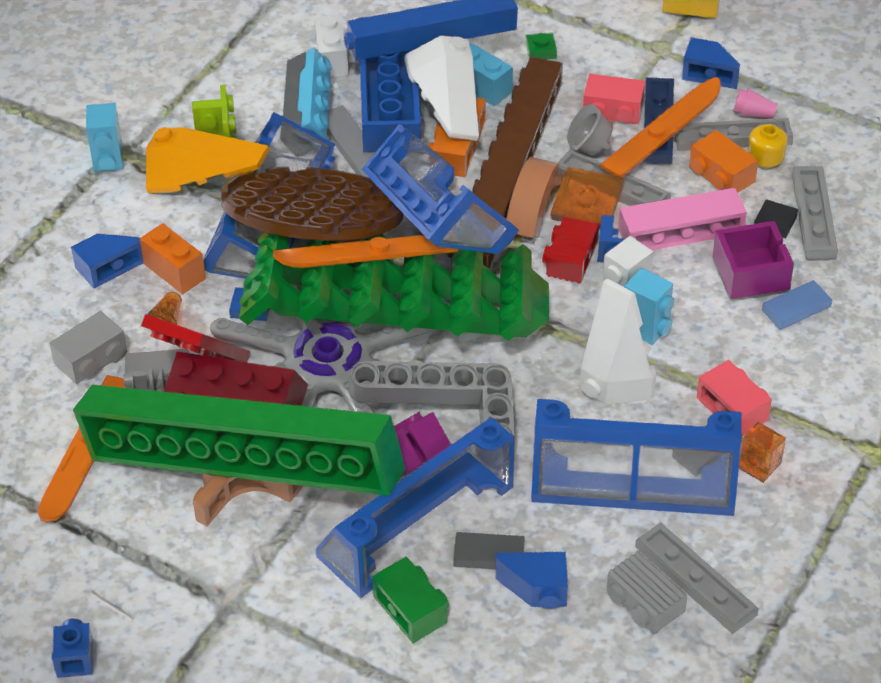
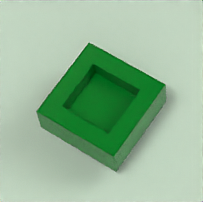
M553 33L526 35V48L529 59L530 57L546 60L557 59V48Z

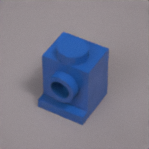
M68 619L62 623V626H53V652L51 658L57 678L93 675V636L89 623H83L79 619Z

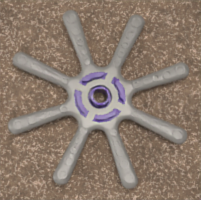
M291 284L294 288H296V289L300 292V290H299V288H298L297 285ZM299 317L294 318L300 325L301 331L294 336L271 333L270 331L254 328L226 318H218L210 325L211 334L220 340L251 345L283 354L285 360L277 363L274 367L293 369L308 384L302 406L311 407L319 393L330 390L336 391L343 396L350 411L366 413L375 412L368 403L358 402L349 394L350 373L353 366L363 361H380L371 356L372 351L377 348L436 331L435 329L412 328L407 333L400 326L390 325L379 330H373L370 333H360L354 329L352 323L347 321L321 323L312 318L306 323ZM392 380V381H391V382H395V383H398V384H404L403 382H401V381H399V380ZM424 381L427 385H436L433 381Z

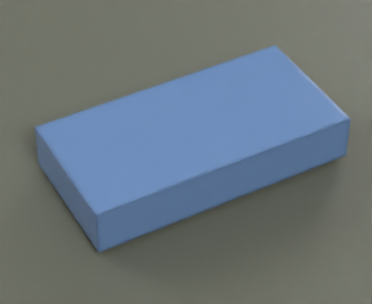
M813 280L763 302L762 311L781 330L830 308L832 299Z

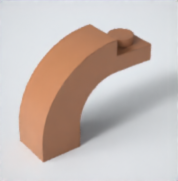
M530 157L525 162L518 176L507 214V220L519 229L516 234L532 238L540 235L548 197L555 186L561 185L563 173L558 172L559 163Z
M202 474L204 488H200L193 498L195 518L198 523L207 527L231 499L251 491L267 492L290 503L304 486Z

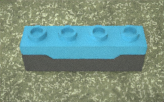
M314 47L287 61L283 117L327 139V128L329 126L328 109L330 107L329 90L331 88L330 71L332 67L329 59L324 55L322 56ZM282 121L281 137L297 154L323 143Z

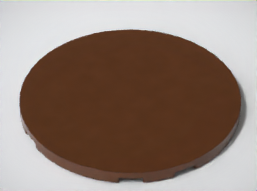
M289 167L266 168L265 172L254 175L255 172L248 171L231 178L224 184L221 191V206L233 219L261 231L293 238L353 240L373 237L393 230L400 225L404 218L403 212L370 178L333 169L306 167V170L290 172Z

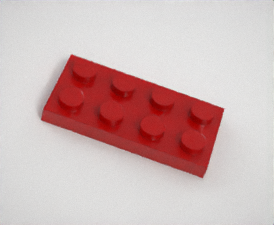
M147 314L144 315L141 327L152 330L150 337L204 356L247 362L250 351Z

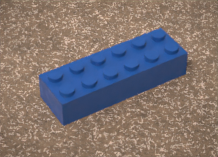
M413 50L360 60L363 152H376L399 123L421 140L418 84L412 83L408 77L405 63L406 54ZM409 140L408 151L421 150L417 144Z

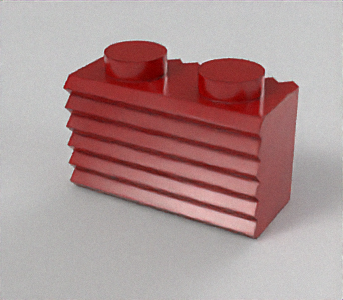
M563 216L560 226L555 225L551 236L552 245H546L544 249L542 263L546 264V275L548 277H558L560 280H570L572 283L576 281L580 284L598 243L599 224Z

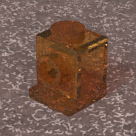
M757 422L743 437L739 469L764 483L782 463L786 437Z

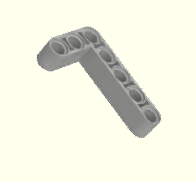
M363 361L355 364L351 369L349 394L358 402L479 404L480 424L492 417L515 437L512 377L508 368L501 364ZM365 379L371 383L365 385L359 383L358 380ZM392 380H399V381L403 382L404 384H402V385H395V384L391 383L390 381H392ZM424 381H433L436 385L430 386L425 384ZM464 381L468 386H460L456 382ZM488 382H497L501 386L495 387L490 385ZM490 411H499L502 413V416H494ZM509 443L498 450L486 451L481 449V452L495 464L502 463L509 457Z

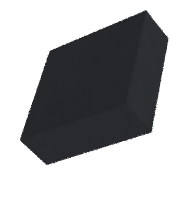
M766 199L754 220V224L775 221L782 238L786 239L797 218L798 209Z

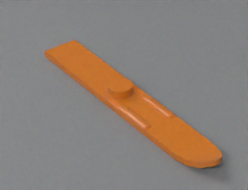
M714 77L695 87L604 160L600 167L622 179L713 104L720 92V79Z
M450 232L441 241V243L456 244ZM424 235L388 239L375 237L369 241L273 251V257L283 265L295 268H308L458 252V249L436 246Z
M106 375L102 386L126 388L124 387V379L120 377ZM78 428L41 499L38 509L40 521H56L66 514L94 463L80 428Z

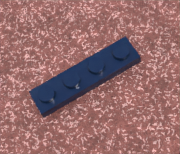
M646 77L644 128L674 105V79ZM673 137L648 156L643 163L672 164Z

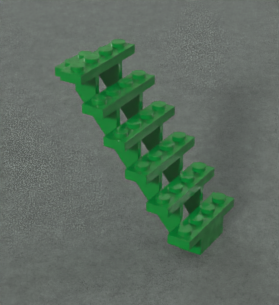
M264 231L258 239L259 248L255 256V269L243 282L244 292L239 302L241 307L238 317L246 325H249L270 308L278 315L299 317L306 323L314 318L347 321L357 328L362 323L400 326L407 333L412 328L451 331L457 337L464 332L501 335L504 339L510 341L513 337H528L549 320V283L532 269V251L524 244L515 251L511 250L504 255L501 260L500 278L483 265V252L458 249V252H455L452 257V274L434 260V254L404 257L403 270L390 259L355 262L354 265L352 263L295 268L283 265L273 257V251L290 249L287 247L289 237ZM380 234L369 238H363L361 241H369L375 237H382L385 239L387 238L383 234ZM309 239L307 247L336 244L337 240ZM475 240L467 245L482 248ZM291 284L302 285L301 292H299ZM341 289L351 290V297ZM390 293L401 294L400 301ZM441 298L450 299V306ZM491 303H500V311Z

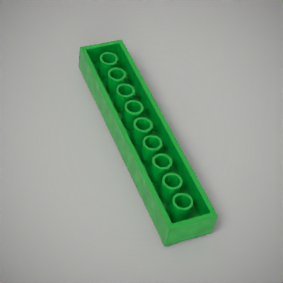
M91 385L73 409L93 461L390 496L405 470L391 415L102 385Z

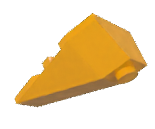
M163 127L157 129L146 147V190L148 193L176 192L182 190V185L196 181L198 185L206 184L209 178L223 174L225 178L248 171L258 170L270 149L268 145L184 127Z

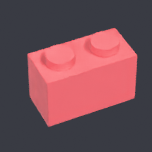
M589 73L583 96V107L588 104L596 105L608 121L639 124L644 104L645 81Z
M730 360L699 376L696 398L712 413L718 411L742 412V435L747 434L769 420L772 399L764 389L759 388L748 378L744 370L737 368Z

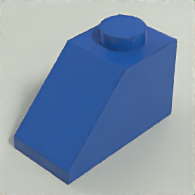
M691 37L683 60L682 80L703 83L717 77L720 79V87L737 89L740 63L719 42Z
M97 233L71 246L75 268L95 289L143 264L140 237Z
M566 552L496 553V580L531 607H544L548 609L567 607Z

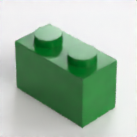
M407 556L372 576L373 597L413 644L448 623L447 607H449V602L446 595L441 589H435L430 584L423 568L419 565L415 566Z

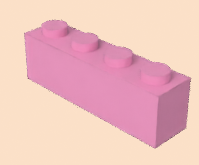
M736 188L620 208L618 229L623 239L631 236L649 249L656 250L711 240L715 238V230L745 226L747 211Z

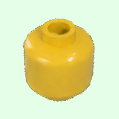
M773 124L760 125L750 133L748 153L758 159L759 167L771 168L776 166L785 158L787 135L780 127Z

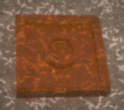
M567 167L550 212L551 220L562 221L563 216L597 223L600 229L602 215L614 216L625 185L624 177Z

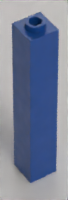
M456 0L347 21L348 33H344V43L346 49L352 51L356 61L417 49L439 36H457L471 39L517 30L518 6L514 0Z

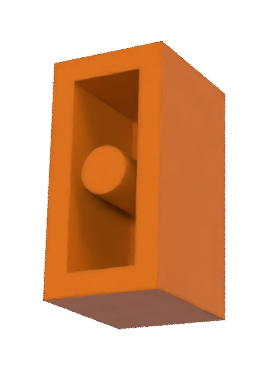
M715 130L691 145L689 167L719 190L736 188L737 192H740L756 182L758 159L718 130Z
M164 223L139 238L144 265L182 295L206 279L203 254Z

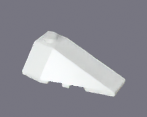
M439 36L407 53L405 63L408 77L412 83H417L422 89V98L424 101H430L435 109L434 115L450 138L477 141L479 133L474 68L468 39L457 36Z
M608 278L602 285L580 369L579 390L604 404L651 400L655 395L656 371L655 367L648 363L646 354L650 349L648 342L642 340L639 328L643 325L635 293Z

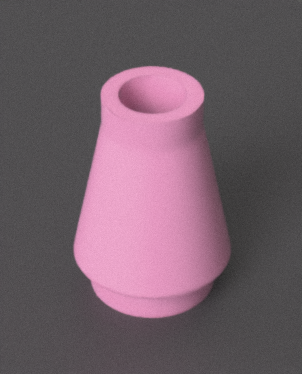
M749 88L747 91L740 89L733 111L739 112V116L773 119L778 103L770 101Z

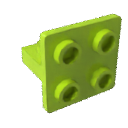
M226 84L220 85L221 99L192 101L195 130L237 139V135L231 136V134L237 133L234 114H229V112H234L233 94L227 95Z

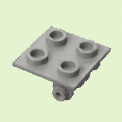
M174 349L126 353L125 374H123L124 387L164 392L176 352L189 353V350Z

